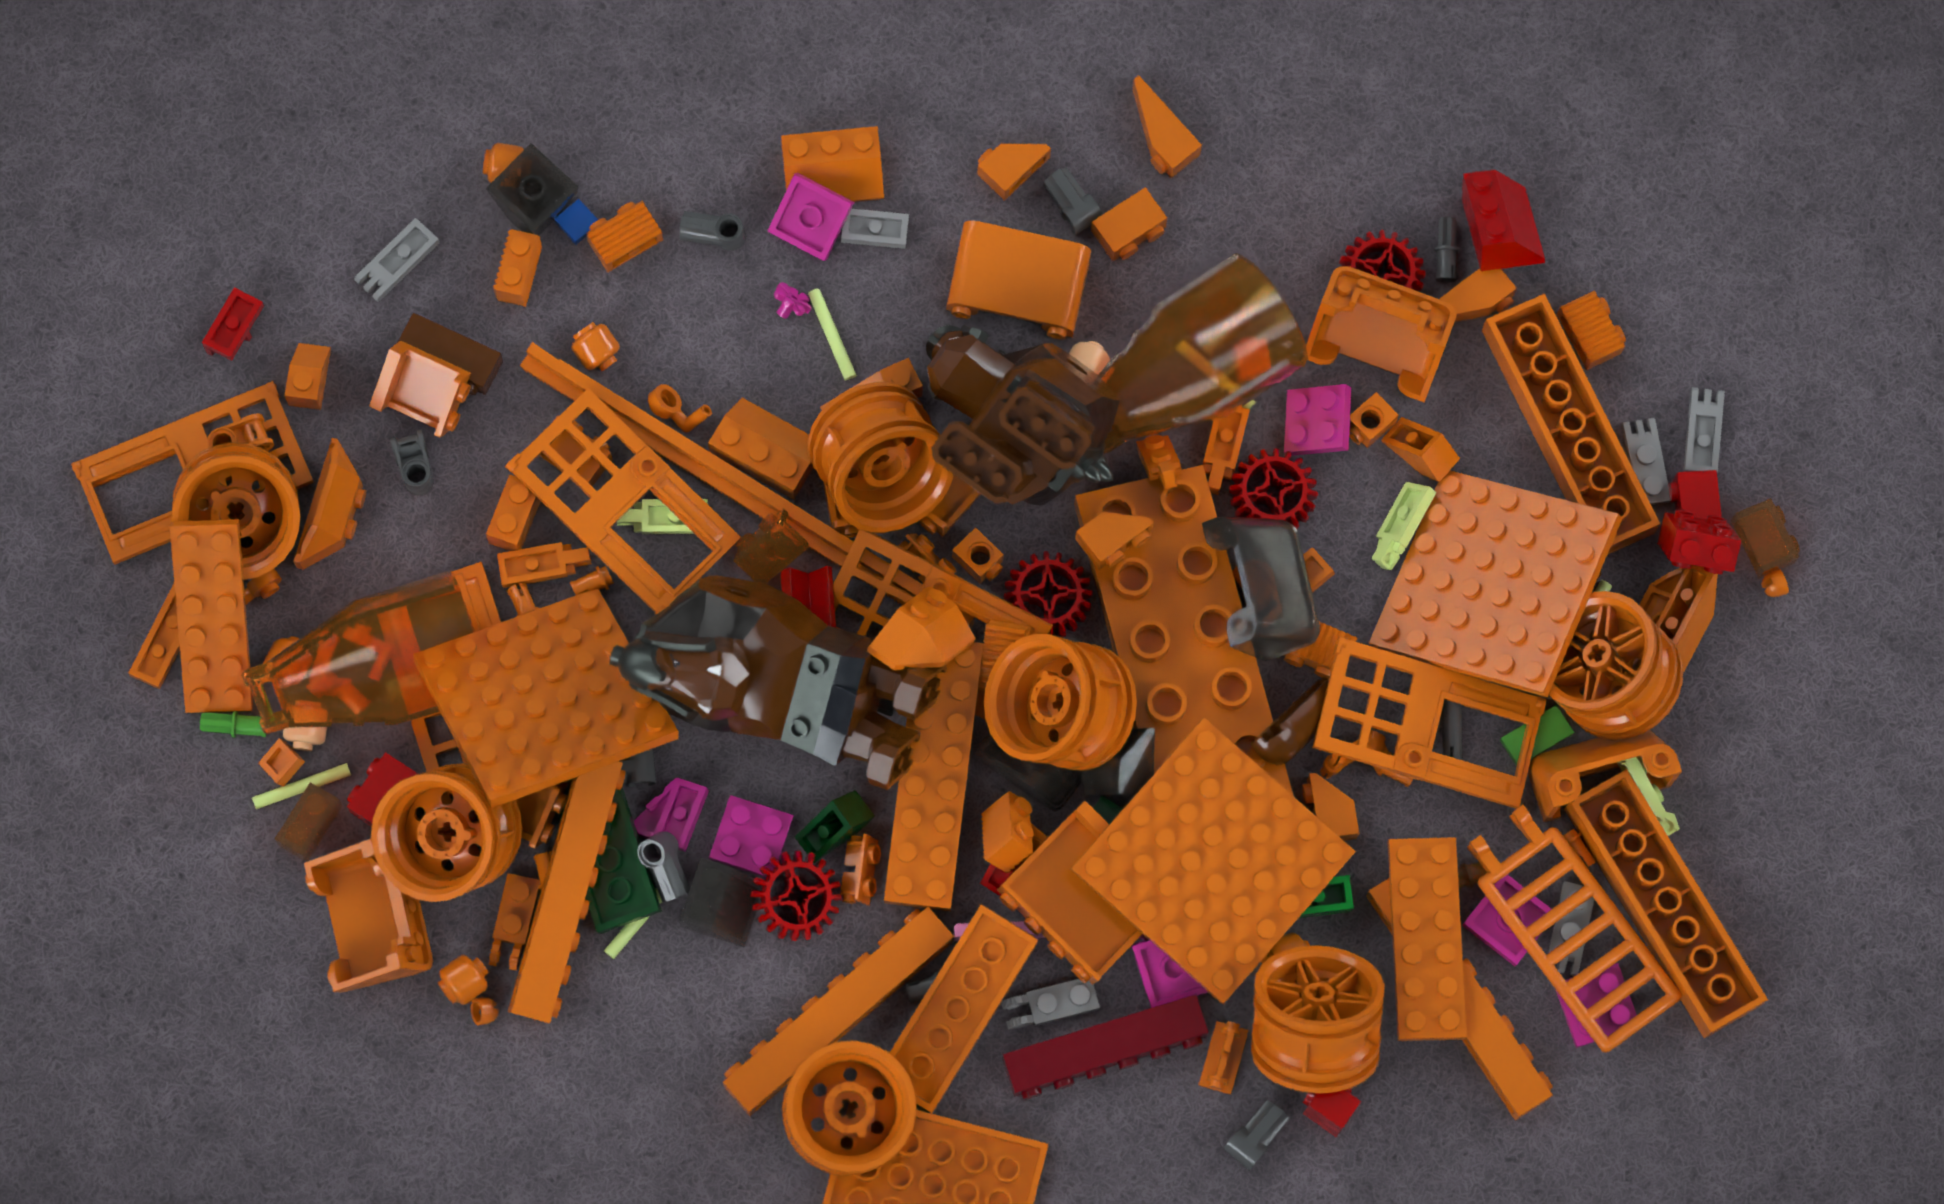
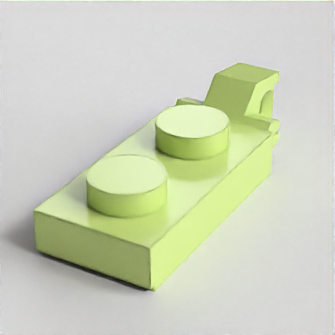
M1405 482L1376 535L1379 541L1371 559L1381 568L1392 570L1400 559V554L1407 548L1436 494L1431 487Z
M642 499V502H637L634 505V509H630L617 521V526L634 525V533L694 534L659 499Z
M1641 756L1617 762L1621 772L1626 769L1628 770L1666 834L1669 836L1678 831L1680 828L1675 814L1665 811L1661 804L1664 801V797L1655 784L1651 785Z

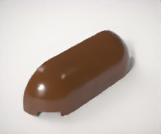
M1326 677L1315 681L1250 743L1262 759L1275 765L1285 764L1293 759L1315 737L1329 681Z

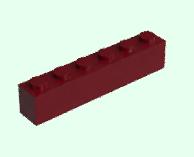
M1194 994L1005 1053L1002 1056V1060L1014 1097L1022 1095L1023 1100L1042 1095L1041 1089L1054 1085L1055 1090L1075 1084L1073 1079L1086 1075L1088 1080L1107 1074L1106 1068L1118 1065L1120 1070L1139 1064L1138 1058L1151 1055L1152 1060L1171 1054L1170 1048L1183 1045L1184 1050L1203 1044L1202 1038L1207 1037L1209 1032L1197 996Z

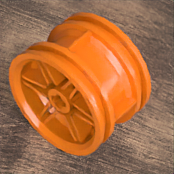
M872 382L858 385L830 401L811 426L808 437V455L812 466L817 471L819 478L828 487L831 498L840 514L849 524L860 530L890 532L903 529L918 522L931 513L943 500L954 476L953 473L933 460L931 448L940 437V433L932 426L929 414L917 396L902 385L891 382Z
M235 442L215 445L200 452L188 462L179 475L173 491L171 521L239 520L240 539L249 536L253 540L251 546H241L243 580L257 578L270 572L284 561L295 544L300 525V509L296 484L284 464L263 448L248 443ZM223 473H228L232 477V482L228 486H224L219 482V476ZM256 480L263 481L265 484L264 490L253 491V482ZM199 498H206L209 501V507L199 509L196 502ZM231 502L235 505L238 502L242 503L243 513L240 515L237 512L234 515L230 514L229 504ZM265 512H273L275 514V520L272 523L267 524L262 520Z
M1591 592L1549 696L1585 732L1598 738L1609 740L1629 739L1641 735L1658 725L1671 711L1679 697L1683 684L1681 656L1673 641L1633 599L1615 592ZM1640 660H1642L1641 665H1640V667L1638 668V663H1637V662L1640 661Z
M1032 634L1022 637L1009 645L998 657L990 671L984 696L985 719L990 734L997 745L1008 755L1023 761L1051 764L1059 768L1082 771L1100 767L1121 750L1131 733L1137 705L1135 684L1129 669L1120 657L1111 650L1098 645L1073 642L1050 634Z
M447 764L404 779L388 790L378 804L373 817L371 830L373 853L379 868L388 881L401 892L423 901H448L494 882L507 871L515 860L521 844L522 822L516 800L490 808L468 764ZM447 791L453 794V801L451 800ZM419 807L425 810V815L422 819H418L416 815ZM476 813L479 821L473 822L470 818ZM417 842H419L424 853L418 851ZM476 844H478L482 848L481 854ZM448 860L452 861L454 865L452 871L444 868Z
M1301 946L1284 950L1271 956L1260 966L1256 973L1253 1004L1255 1009L1251 1054L1255 1065L1261 1073L1273 1082L1286 1088L1310 1093H1330L1346 1090L1369 1078L1379 1064L1381 1017L1385 988L1381 974L1363 957L1335 947Z
M859 1041L836 1042L822 1047L808 1056L792 1075L786 1087L782 1104L783 1126L789 1142L798 1155L817 1169L841 1176L859 1175L874 1170L894 1157L907 1142L913 1129L916 1115L915 1091L909 1075L900 1062L887 1051L873 1044ZM847 1068H852L856 1071L857 1077L855 1080L848 1081L844 1078V1071ZM816 1084H823L826 1087V1094L824 1096L818 1097L813 1093V1088ZM875 1087H882L885 1090V1097L883 1099L877 1100L873 1097L872 1092ZM847 1100L848 1105L852 1102L856 1105V1109L852 1112L854 1118L848 1119L847 1115L844 1117L840 1115L839 1110L843 1107L842 1101ZM821 1118L824 1121L825 1125L821 1131L812 1129L811 1122L813 1119ZM874 1121H880L883 1124L884 1129L882 1133L874 1134L871 1131V1124ZM847 1136L853 1140V1147L851 1149L844 1150L841 1148L840 1141L843 1137Z

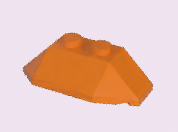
M331 438L293 562L298 569L304 570L344 548L346 540H352L356 531L357 521L353 520L356 508L362 509L365 502L366 490L362 489L361 479L339 440Z
M1691 565L1690 569H1675L1651 583L1639 604L1653 619L1654 623L1675 644L1681 656L1683 673L1709 626L1715 610L1718 574L1709 573L1703 569L1704 567ZM1642 660L1637 662L1638 668L1640 667Z
M928 586L897 609L870 644L867 652L893 670H903L904 667L936 668L943 667L972 645L976 638L957 604L948 599L942 591Z

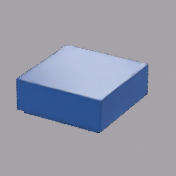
M579 199L554 219L555 223L575 245L587 236L586 233L590 231L589 227L598 220Z

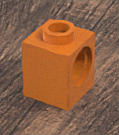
M1376 392L1350 415L1349 437L1357 445L1363 443L1369 448L1396 424L1399 415ZM1371 417L1376 420L1378 426L1367 428L1362 424L1361 419Z
M976 527L952 550V558L979 584L986 578L992 581L1003 570L1001 563L1003 562L1004 554ZM977 552H982L989 557V561L983 565H978L972 561L971 557Z

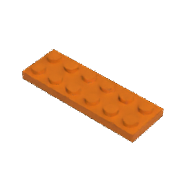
M239 520L171 521L170 538L185 713L252 711L253 694Z
M1456 837L1389 839L1388 859L1398 1041L1466 1039Z
M983 904L979 906L889 1053L900 1062L909 1075L915 1091L916 1104L930 1113H933L1039 942V939Z

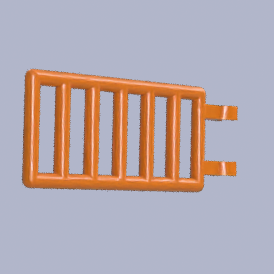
M1522 805L1513 811L1509 818L1527 838L1528 844L1501 863L1491 852L1481 835L1472 840L1466 847L1487 872L1478 879V886L1600 1050L1605 1053L1610 1052L1679 1002L1682 994L1559 829L1551 827L1542 833L1533 821L1529 811ZM1553 843L1564 859L1505 900L1494 884ZM1573 870L1584 886L1532 924L1525 927L1514 911ZM1593 897L1604 911V914L1546 955L1534 938ZM1613 924L1625 940L1566 982L1554 965ZM1634 951L1645 968L1586 1009L1575 992ZM1654 978L1665 995L1609 1036H1606L1595 1020Z

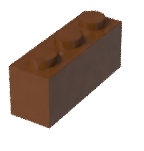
M414 312L398 342L401 340L470 372L467 384L471 385L469 392L471 395H476L477 392L486 395L503 363L500 352Z

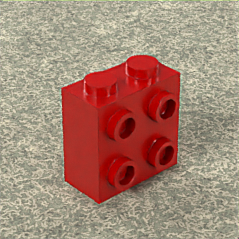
M1676 510L1675 514L1664 513L1657 544L1668 560L1672 561L1671 564L1676 567L1690 569L1691 565L1704 567L1703 569L1709 573L1723 574V571L1734 572L1742 540L1725 518L1708 515L1707 519L1696 518L1692 512Z

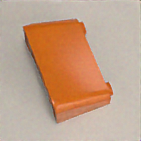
M965 221L960 237L946 310L952 311L951 314L961 319H969L971 315H977L978 311L981 310L1041 323L1042 329L1047 331V336L1053 339L1064 340L1066 336L1073 337L1089 269L1091 249L1077 242L980 221Z
M1340 266L1332 273L1302 358L1318 365H1329L1336 360L1338 353L1368 363L1400 375L1397 382L1399 390L1405 396L1425 403L1457 312L1446 301L1352 267Z
M1648 730L1641 735L1629 739L1609 740L1595 738L1535 756L1530 762L1528 774L1543 822L1560 818L1561 806L1568 805L1579 797L1582 789L1580 778L1619 768L1617 762L1641 756L1651 785L1655 784L1660 790L1671 787L1682 773L1675 751L1652 731Z
M371 839L304 863L306 870L305 881L308 888L317 895L326 897L340 959L332 961L327 972V978L333 992L343 993L419 974L432 968L433 956L420 900L401 892L388 881L378 866L373 853Z

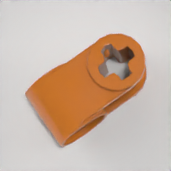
M259 413L245 416L236 422L216 428L211 431L207 439L208 449L221 442L248 443L269 451L274 447V442L271 438H268L263 426L265 419ZM253 431L256 433L257 438H254Z

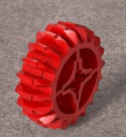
M1380 230L1378 238H1375L1373 233L1369 231L1365 236L1366 242L1362 238L1356 237L1354 240L1355 247L1347 245L1345 249L1347 256H1341L1339 264L1342 266L1352 267L1377 276V272L1382 268L1384 261H1386V274L1383 279L1416 291H1422L1424 283L1420 280L1425 278L1426 271L1420 269V267L1423 266L1424 260L1423 258H1414L1418 253L1417 247L1407 249L1408 238L1403 239L1401 243L1396 241L1398 237L1396 232H1393L1390 238H1385V231ZM1383 251L1382 256L1378 259L1366 258L1365 261L1361 260L1368 253ZM1393 255L1404 264L1407 275L1403 274L1401 269L1394 266L1392 262Z
M1274 448L1272 457H1268L1267 451L1262 449L1260 450V460L1255 455L1250 454L1247 459L1249 465L1240 462L1238 469L1241 473H1233L1231 480L1236 484L1230 485L1229 493L1236 496L1231 498L1230 505L1240 506L1235 512L1237 518L1245 514L1248 515L1244 521L1245 527L1250 526L1253 521L1257 523L1255 528L1257 534L1262 531L1263 526H1267L1268 536H1273L1275 527H1279L1281 535H1286L1287 524L1296 531L1299 529L1298 520L1306 523L1309 519L1307 512H1313L1316 505L1311 500H1315L1318 497V492L1312 490L1316 486L1317 481L1314 478H1307L1311 474L1312 469L1310 467L1300 469L1303 463V459L1300 457L1295 462L1290 461L1292 456L1290 451H1287L1283 458L1279 457V449ZM1275 469L1286 472L1295 480V482H1293L1292 479H1280L1277 476ZM1262 471L1264 484L1255 487L1254 491L1247 493V483L1256 473ZM1270 482L1271 486L1276 487V490L1280 489L1277 501L1276 497H1271V494H1267ZM1300 491V501L1289 512L1284 513L1283 500L1292 496L1293 493ZM1252 502H1254L1255 505H1267L1268 507H1270L1272 515L1266 514L1258 510L1252 504Z
M1044 551L1043 560L1041 561L1033 553L1030 555L1031 565L1024 560H1020L1019 567L1021 571L1017 569L1010 571V576L1014 580L1005 582V588L1011 592L1005 593L1003 600L1030 614L1032 613L1028 611L1023 602L1038 605L1043 610L1044 618L1040 619L1053 625L1049 634L1053 635V630L1057 629L1059 636L1065 637V626L1067 625L1071 631L1075 632L1078 628L1075 620L1085 622L1086 615L1082 611L1091 610L1092 604L1086 601V599L1092 598L1093 591L1084 589L1090 585V578H1079L1083 574L1084 568L1080 566L1072 570L1074 559L1069 558L1064 564L1061 562L1062 553L1060 552L1056 554L1055 560H1049V552ZM1042 572V582L1038 586L1030 587L1029 591H1021L1024 583L1030 577ZM1052 572L1065 577L1071 583L1073 589L1056 584ZM1046 581H1048L1049 590H1052V594L1056 593L1050 602V609H1048L1047 601L1044 600L1045 596L1040 597L1044 594V590H1046ZM1067 600H1075L1072 608L1067 613L1054 618V609L1057 605L1067 603Z
M795 850L793 861H791L789 853L787 851L782 852V864L775 857H771L769 862L773 867L772 870L765 866L759 868L760 872L766 876L765 880L761 878L753 879V883L762 886L761 891H751L750 893L751 897H761V903L753 904L752 909L764 910L765 913L757 918L759 923L765 922L767 919L771 920L766 927V931L773 932L777 926L780 927L778 938L784 939L788 930H790L791 941L798 940L799 931H801L805 940L811 939L810 928L819 935L823 933V928L819 924L820 921L826 925H832L833 921L826 915L827 912L839 913V908L831 906V900L839 901L842 899V896L832 894L831 889L840 887V882L833 881L829 883L828 878L832 877L835 871L834 869H829L824 873L821 871L826 865L824 859H820L813 865L814 853H808L805 860L802 861V851ZM794 867L810 872L819 884L808 887L804 886L799 876L795 874ZM784 871V890L770 898L773 882ZM794 886L796 891H811V893L804 894L803 899H799L801 901L800 904L790 900L781 901L782 898L789 897V893H793L791 889ZM822 894L821 904L817 913L808 920L807 905L809 900ZM789 906L794 916L797 917L798 924H791L781 919L773 907Z

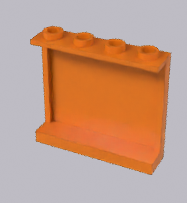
M1084 801L1013 872L997 891L1001 894L999 899L1009 910L1014 912L1017 909L1026 918L1023 923L1032 933L1037 936L1041 933L1050 942L1047 946L1059 959L1065 957L1074 966L1071 970L1077 978L1084 983L1089 981L1093 985L1101 979V976L1130 948L1142 933L1070 870L1109 826Z

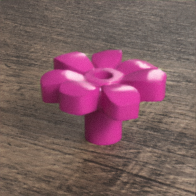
M783 282L778 284L773 293L774 297L782 302L777 310V314L784 319H787L792 311L798 316H802L804 312L808 314L812 309L811 305L808 304L810 298L805 293L798 295L799 291Z

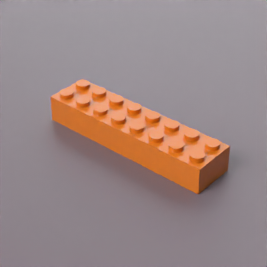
M1542 294L1487 318L1481 331L1565 499L1620 515L1622 521L1608 554L1655 534L1660 526V522L1546 295Z
M974 642L949 661L946 672L937 674V678L940 679V685L937 690H940V694L935 704L917 719L907 718L906 727L919 731L920 739L918 742L913 741L910 744V748H913L911 757L913 763L909 772L898 783L884 903L918 908H926L928 906L930 909L951 912L984 643Z
M1627 769L1583 793L1574 802L1565 807L1564 810L1578 833H1582L1581 838L1594 859H1596L1598 866L1651 953L1682 994L1681 1002L1704 1039L1759 1008L1768 1000Z

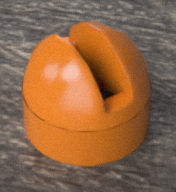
M1780 569L1769 572L1762 579L1761 586L1766 588L1764 592L1767 596L1774 598L1789 593L1786 578Z
M487 997L472 1000L471 1016L476 1025L489 1024L496 1020L499 1009L494 1008L497 1005L496 1001Z

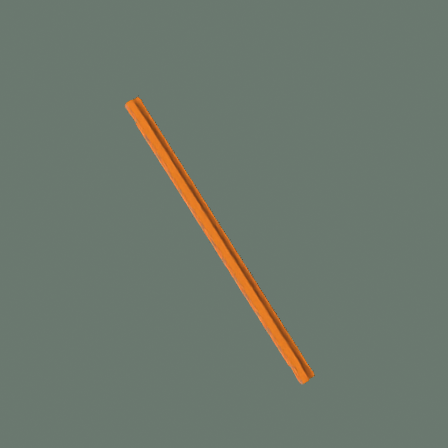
M532 342L526 350L527 356L520 364V367L526 373L529 372L536 379L553 387V390L560 391V394L567 396V398L573 401L589 388L646 445L656 453H659V456L666 457V460L683 468V471L690 472V475L707 483L711 488L714 487V490L721 492L724 496H728L735 503L738 502V505L745 507V509L758 515L759 518L762 517L769 524L783 530V533L786 532L787 535L797 539L804 546L807 545V548L810 547L811 550L821 554L824 558H828V561L831 560L838 567H842L854 541L563 360H558ZM867 549L858 564L859 568L881 579L884 578L890 566L888 562ZM899 569L892 581V585L914 596L919 593L923 585ZM886 593L887 597H890V599H893L894 602L897 601V603H898V604H901V606L906 603V602H904V601H902V600H900V599H898V598H896V597H894V596H892V595ZM961 611L971 629L975 618Z

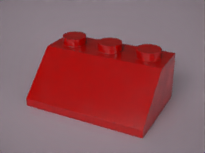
M1495 169L1464 173L1462 202L1480 270L1488 271L1545 263L1544 252L1526 188Z

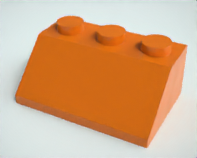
M878 126L781 135L786 190L794 174L799 173L853 202L884 199Z
M743 397L725 414L708 442L709 452L793 500L814 468L808 455L809 434Z

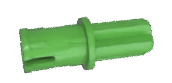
M234 711L233 714L203 712L200 717V730L203 732L231 734L233 738L236 737V734L266 737L267 716L238 715V711Z

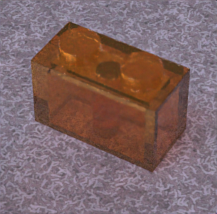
M1771 498L1736 512L1730 520L1737 535L1742 540L1743 548L1758 579L1764 577L1769 572L1771 573L1774 570H1781L1793 565L1799 558L1800 548L1798 542L1793 535L1788 534L1784 526L1786 523L1784 513L1778 505H1774Z
M310 782L275 837L278 846L308 862L343 807L340 800Z

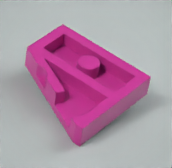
M676 777L664 788V792L660 796L654 797L646 805L647 809L634 820L638 836L648 839L661 831L670 832L678 841V850L686 852L709 789Z

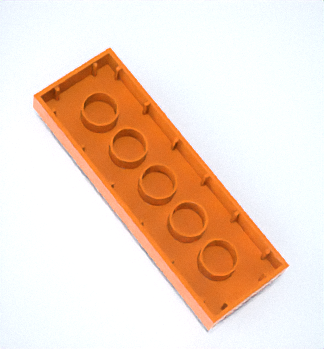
M1203 465L1183 469L1182 474L1175 475L1177 487L1164 489L1160 479L1150 481L1149 478L1075 495L1074 506L1080 528L1101 512L1147 517L1154 523L1150 533L1151 538L1139 548H1135L1133 545L1123 552L1125 557L1115 566L1109 568L1106 565L1099 570L1088 556L1113 652L1125 663L1135 684L1137 705L1133 727L1147 780L1152 777L1202 718H1206L1293 795L1285 764L1275 765L1265 761L1250 745L1273 722Z

